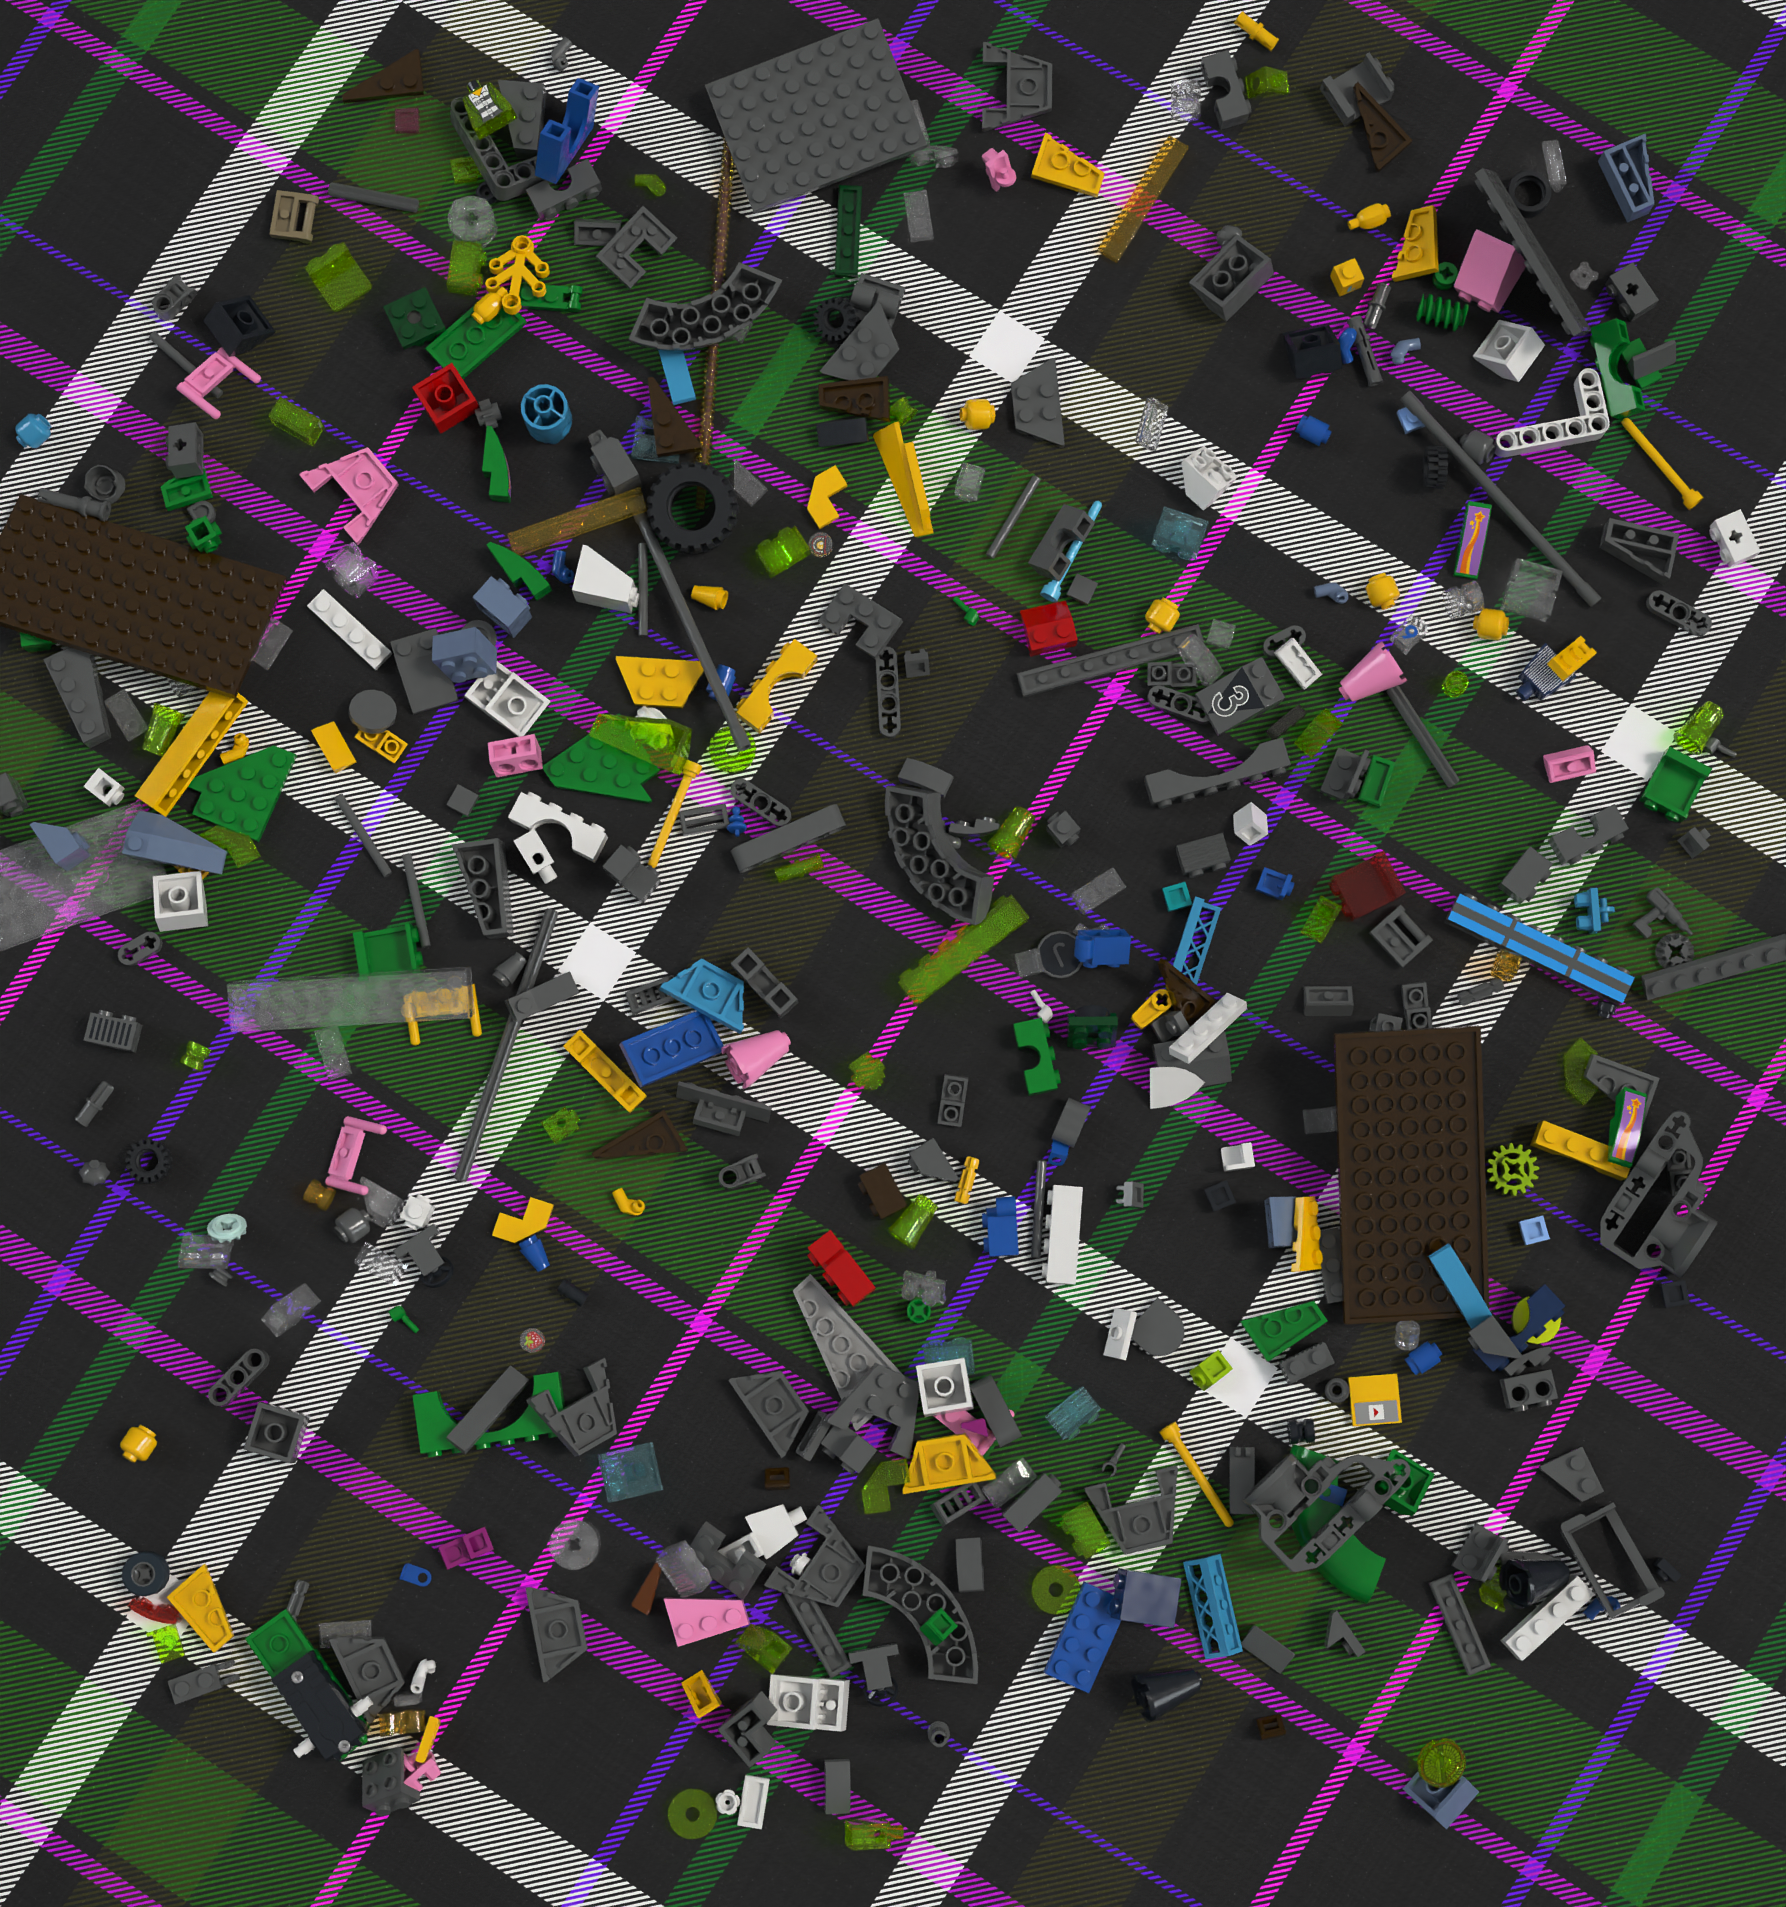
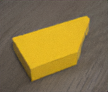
M432 1716L429 1717L415 1761L425 1763L429 1750H431L441 1723L440 1719Z

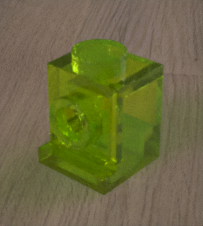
M564 1107L548 1119L543 1120L541 1124L553 1142L558 1144L580 1129L577 1124L580 1118L573 1108L568 1110ZM565 1119L566 1125L562 1128L558 1127V1121Z

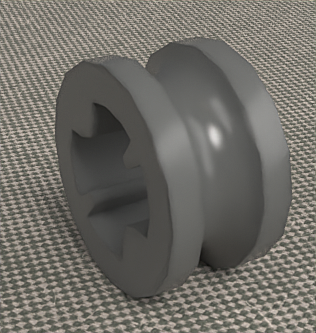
M215 1264V1270L209 1272L208 1275L220 1284L227 1286V1280L232 1279L233 1276Z

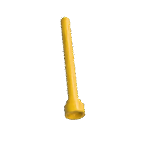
M1629 418L1622 420L1623 427L1683 495V504L1687 509L1690 510L1704 498L1698 490L1689 489Z
M684 760L681 768L683 769V778L649 858L648 865L653 868L659 862L690 783L701 772L702 766L690 760Z
M1173 1422L1163 1428L1159 1433L1164 1440H1167L1169 1443L1172 1442L1226 1527L1233 1526L1234 1521L1181 1440L1179 1432L1181 1429L1177 1423Z

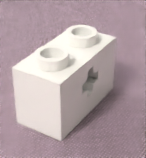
M1741 509L1716 519L1710 525V536L1714 542L1718 543L1721 559L1724 563L1728 564L1729 568L1755 558L1761 552ZM1729 538H1731V539H1734V538H1735V539L1737 540V542H1735L1734 540H1733V541H1730Z

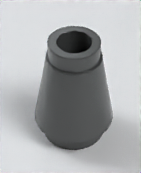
M516 952L494 969L495 972L492 974V977L501 986L507 988L508 985L514 983L527 961Z

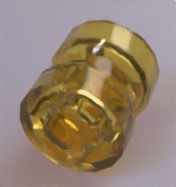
M313 1179L305 1191L303 1201L309 1204L317 1203L319 1209L326 1211L334 1199L336 1190L331 1187L324 1188L321 1182Z

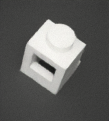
M99 768L84 785L87 790L109 807L112 804L117 805L124 797L122 792L125 788ZM111 787L112 789L109 793L105 794V789Z

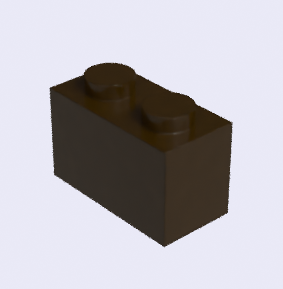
M886 1163L859 1176L861 1182L857 1184L864 1196L869 1195L872 1201L869 1207L874 1217L880 1216L881 1220L907 1208V1204Z

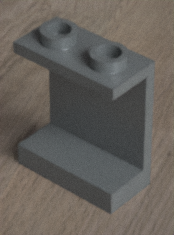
M1370 52L1365 55L1364 61L1335 79L1330 75L1322 81L1320 90L1344 126L1361 117L1353 87L1357 82L1363 86L1379 105L1387 102L1393 96V81L1390 77L1384 75L1379 60L1373 58Z

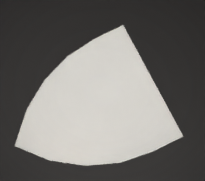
M1177 1067L1150 1068V1109L1167 1107L1184 1101L1196 1093L1205 1082L1196 1074Z

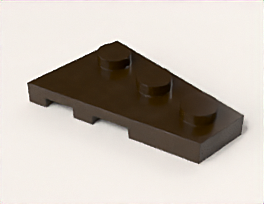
M888 376L818 384L819 406L822 410L891 422Z

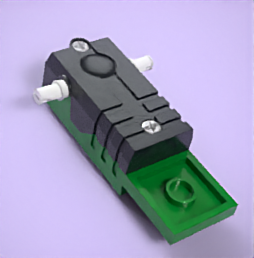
M288 1609L283 1610L245 1638L272 1678V1683L278 1688V1692L285 1698L286 1704L291 1707L293 1714L308 1734V1738L298 1744L297 1748L293 1749L299 1758L316 1747L326 1762L333 1758L339 1762L346 1758L347 1754L355 1750L356 1747H361L368 1742L367 1734L372 1729L362 1716V1713L373 1705L372 1700L366 1696L363 1700L361 1699L355 1704L353 1703L319 1651L314 1649Z

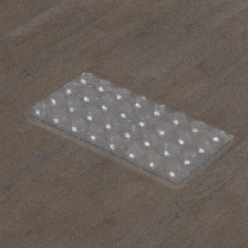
M141 801L65 827L73 833L77 831L80 836H84L90 845L88 851L92 855L68 872L55 864L38 837L0 850V951L154 897L153 876L166 875L163 864L130 858L122 854L127 829L138 811L145 812Z

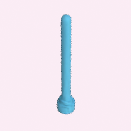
M1095 501L1088 512L1093 521H1095L1102 507L1100 501ZM1074 540L1065 555L1071 561V564L1083 543L1081 541ZM1071 564L1060 582L1052 580V582L1044 585L1040 592L1043 598L1054 603L1058 601L1061 595L1060 585Z

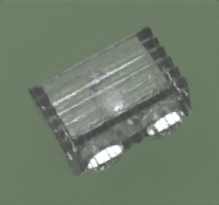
M686 1540L666 1547L656 1559V1563H659L661 1571H664V1575H667V1578L670 1579L672 1586L675 1587L678 1594H681V1598L704 1591L713 1580L708 1569L702 1565L694 1549L690 1548Z

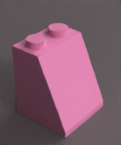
M1476 229L1454 284V288L1459 293L1458 297L1468 303L1471 300L1478 303L1477 306L1484 311L1490 312V310L1499 313L1526 267L1524 258L1516 251L1514 246Z

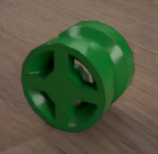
M1443 262L1438 265L1439 272L1433 274L1432 282L1437 289L1448 290L1454 285L1458 276V270L1452 263Z
M914 1299L909 1303L907 1315L912 1322L924 1323L930 1317L931 1308L927 1301L924 1299Z

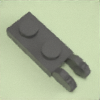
M234 1659L219 1665L213 1664L169 1680L168 1685L175 1705L239 1680V1674H233L221 1680L218 1671L233 1667L235 1665Z

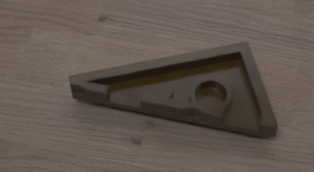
M419 49L413 50L342 94L344 104L424 95Z
M1357 82L1353 87L1375 168L1379 172L1407 148L1413 140L1363 86Z
M649 377L648 386L658 458L703 451L700 442L654 377Z
M1161 958L1158 966L1174 1011H1181L1191 1027L1213 1006L1215 1000L1168 961Z
M663 1110L594 1151L592 1155L595 1159L679 1153L686 1152L688 1149L667 1113Z

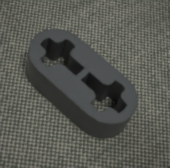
M1294 625L1268 637L1263 644L1262 650L1264 655L1270 659H1276L1274 650H1268L1270 642L1274 645L1282 642L1284 645L1286 640L1290 638L1291 632L1295 635H1300L1297 643L1302 646L1306 638L1305 631L1300 626Z
M146 932L124 944L118 951V958L126 966H135L157 954L162 948V939L153 932ZM148 938H151L152 940L156 939V942L153 943V949H151L150 947H145L142 949V947L148 943ZM127 950H130L132 952L139 950L138 952L132 955V961H130L129 959H124V957L127 956Z

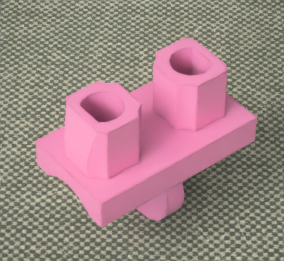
M993 148L982 155V159L985 162L986 173L989 176L992 188L997 192L1000 186L1009 187L1013 185L1016 181V173L1011 168L1008 154L1004 150L997 153Z
M429 1750L425 1763L415 1761L416 1752L410 1757L404 1753V1784L421 1791L423 1785L418 1780L420 1776L425 1774L432 1781L441 1774L431 1750Z

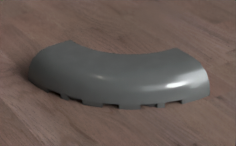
M739 262L732 275L719 290L713 294L693 300L691 303H667L646 298L628 340L642 347L666 351L693 350L717 344L734 336L752 323L769 305L782 280Z
M886 786L885 816H888L890 828L888 835L889 838H892L897 861L910 877L911 884L920 894L929 899L933 906L942 909L949 916L973 925L981 923L990 907L995 876L972 867L956 852L950 843L942 822L941 793L905 786Z
M868 1546L863 1596L873 1597L889 1603L899 1609L912 1622L919 1632L926 1649L928 1679L977 1684L978 1661L974 1637L969 1622L951 1591L938 1577L913 1559L885 1548ZM942 1608L958 1626L939 1645L935 1646L922 1633L920 1627Z

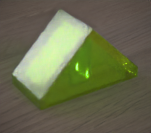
M1325 708L1310 723L1294 744L1312 759L1340 729L1343 723Z
M1320 896L1300 933L1322 943L1342 906Z

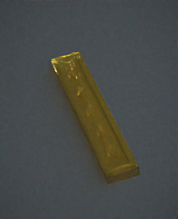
M1170 135L1168 136L1099 246L1098 253L1118 263L1185 156L1189 146Z
M638 487L516 530L507 535L512 551L521 556L646 512L648 509L642 490Z

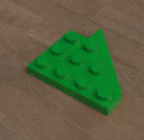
M620 713L543 765L544 772L555 788L649 804L652 800L642 787V784L660 773L659 768Z
M273 745L194 777L188 788L200 792L201 795L192 814L259 842L297 755Z

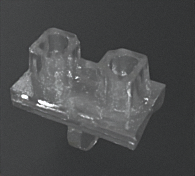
M908 1270L904 1272V1284L901 1288L903 1299L911 1301L915 1296L920 1297L925 1305L931 1307L936 1303H945L947 1300L945 1295L946 1281L937 1279L935 1271L928 1270L926 1275Z

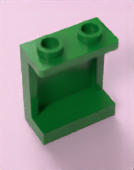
M1668 747L1657 764L1639 801L1643 802L1644 806L1649 810H1658L1666 814L1665 817L1670 821L1676 823L1678 821L1683 822L1687 819L1688 811L1712 768L1672 747Z
M405 923V926L366 933L363 931L353 932L359 976L363 982L421 972L420 966L423 965L421 951H417L416 942H419V934L417 928H413L411 923Z

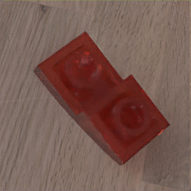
M137 1597L133 1598L127 1606L141 1616L157 1622L177 1624L182 1621V1618L178 1615L179 1611L171 1604L158 1605L156 1609H153L154 1604L145 1597L141 1599Z

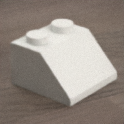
M1498 320L1473 357L1500 377L1519 382L1545 344L1533 328Z
M201 871L153 876L155 920L160 932L208 926L207 904Z
M965 1358L916 1366L925 1417L974 1409Z

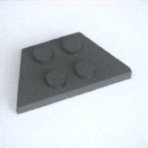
M880 302L875 304L820 370L821 373L846 380L875 378L896 355L900 348Z
M1051 358L1011 383L1015 431L1025 435H1032L1041 441H1049L1057 444V447L1063 448L1065 443L1055 358Z
M783 1372L757 1374L728 1380L780 1457L783 1458L809 1413V1410Z
M526 1587L543 1682H547L588 1649L580 1603L577 1599L533 1587Z
M332 1636L329 1638V1641L357 1701L363 1700L368 1696L373 1702V1705L364 1712L368 1724H371L382 1708L389 1703L391 1697L403 1686L405 1680L385 1637Z

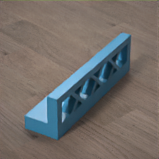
M1195 896L1173 966L1180 972H1182L1184 967L1186 972L1182 974L1188 975L1190 980L1197 985L1221 908L1205 903V899ZM1202 908L1215 912L1212 921L1204 925L1199 917ZM1210 925L1209 932L1207 933L1205 927ZM1202 929L1206 941L1204 944L1196 947L1192 937L1195 932ZM1201 948H1203L1202 953H1201V956H1200L1198 950L1201 949ZM1195 952L1199 963L1198 966L1189 970L1185 959L1187 955ZM1196 970L1195 975H1194V978H1193L1192 975H1191V972H1193V971Z
M1221 1554L1183 1562L1205 1660L1226 1657L1242 1652L1243 1649ZM1200 1564L1202 1572L1200 1579L1195 1576L1193 1565ZM1201 1589L1207 1594L1208 1599L1206 1603L1200 1600L1199 1592ZM1206 1614L1212 1617L1213 1625L1211 1628L1206 1625ZM1212 1638L1218 1642L1220 1652L1212 1653L1210 1644Z

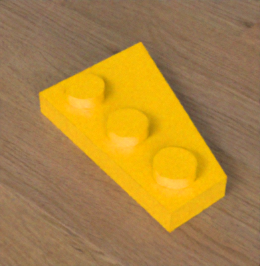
M1315 1196L1298 1197L1295 1199L1294 1228L1298 1231L1296 1242H1293L1292 1251L1296 1252V1263L1291 1264V1272L1322 1269L1323 1255L1319 1244L1321 1231L1317 1222L1319 1209Z

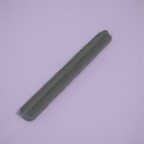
M1399 685L1387 689L1388 696L1447 787L1456 785L1459 782L1458 776Z

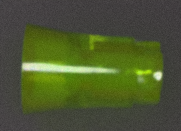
M1706 701L1674 733V740L1687 752L1700 755L1712 733L1720 724V720L1724 717L1723 710L1717 704Z
M154 703L149 726L144 736L145 741L141 749L163 757L166 748H169L180 723L186 715Z
M1016 806L996 834L987 842L988 847L1001 857L1015 861L1027 834L1032 828L1035 816L1025 808Z
M919 1194L915 1201L910 1203L903 1214L887 1231L902 1244L914 1250L927 1225L934 1217L933 1214L937 1211L938 1206L926 1196Z

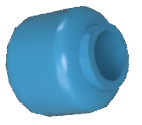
M28 414L16 425V439L25 448L27 446L38 448L51 436V425L41 414Z

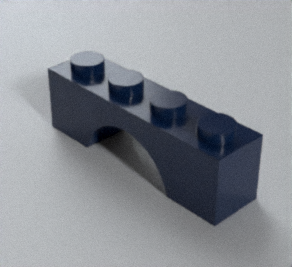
M1543 1284L1526 1300L1529 1307V1320L1525 1328L1518 1334L1509 1337L1520 1353L1529 1346L1526 1341L1532 1336L1538 1338L1546 1330L1544 1325L1548 1321L1552 1320L1555 1322L1565 1313L1562 1310L1565 1305L1546 1284ZM1474 1348L1472 1349L1492 1371L1496 1369L1501 1371L1510 1363L1509 1357L1483 1353L1480 1348L1477 1351Z

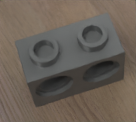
M1551 1369L1500 1379L1506 1408H1513L1514 1412L1528 1410V1405L1537 1403L1538 1407L1552 1405L1551 1400L1558 1398ZM1539 1382H1543L1546 1385L1547 1390L1543 1396L1538 1395L1536 1392V1385ZM1515 1387H1519L1523 1392V1396L1519 1401L1514 1400L1512 1397V1390Z

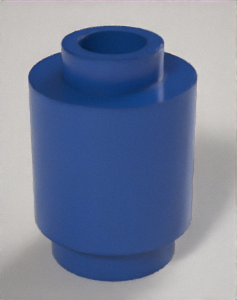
M1305 415L1302 416L1295 430L1296 433L1300 434L1299 437L1317 446H1320L1321 442L1326 444L1332 431L1328 430L1330 425L1312 416L1307 417Z
M718 664L716 670L729 697L736 679L734 676L736 671L728 666ZM708 683L706 691L710 693L709 697L714 700H717L710 684Z
M1426 1341L1411 1351L1404 1360L1416 1376L1419 1373H1425L1441 1362L1439 1356L1442 1353L1435 1343L1430 1345Z

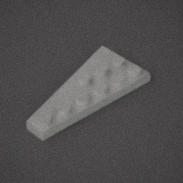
M811 1274L793 1290L841 1400L853 1391L858 1381L875 1363L902 1374ZM857 1408L851 1420L855 1431L861 1428L873 1414Z

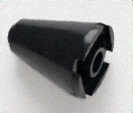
M1511 1559L1500 1568V1587L1502 1591L1506 1590L1509 1598L1505 1599L1510 1605L1517 1609H1523L1566 1585L1569 1581L1570 1570L1560 1560Z
M1192 1668L1136 1673L1132 1675L1135 1679L1131 1680L1136 1704H1141L1145 1711L1141 1712V1715L1149 1723L1157 1720L1199 1693L1200 1686L1203 1685L1200 1673L1198 1671L1195 1672Z

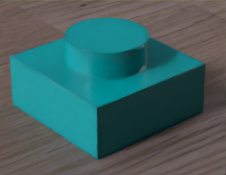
M1186 882L1162 888L1168 912L1192 906Z

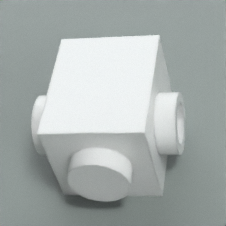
M420 1194L416 1198L410 1195L400 1215V1218L405 1220L404 1225L416 1231L418 1227L426 1229L436 1208L430 1205L431 1199Z

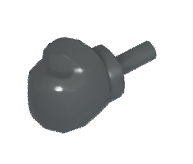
M1226 225L1221 231L1217 232V244L1221 246V250L1236 235L1242 237V230L1240 228Z

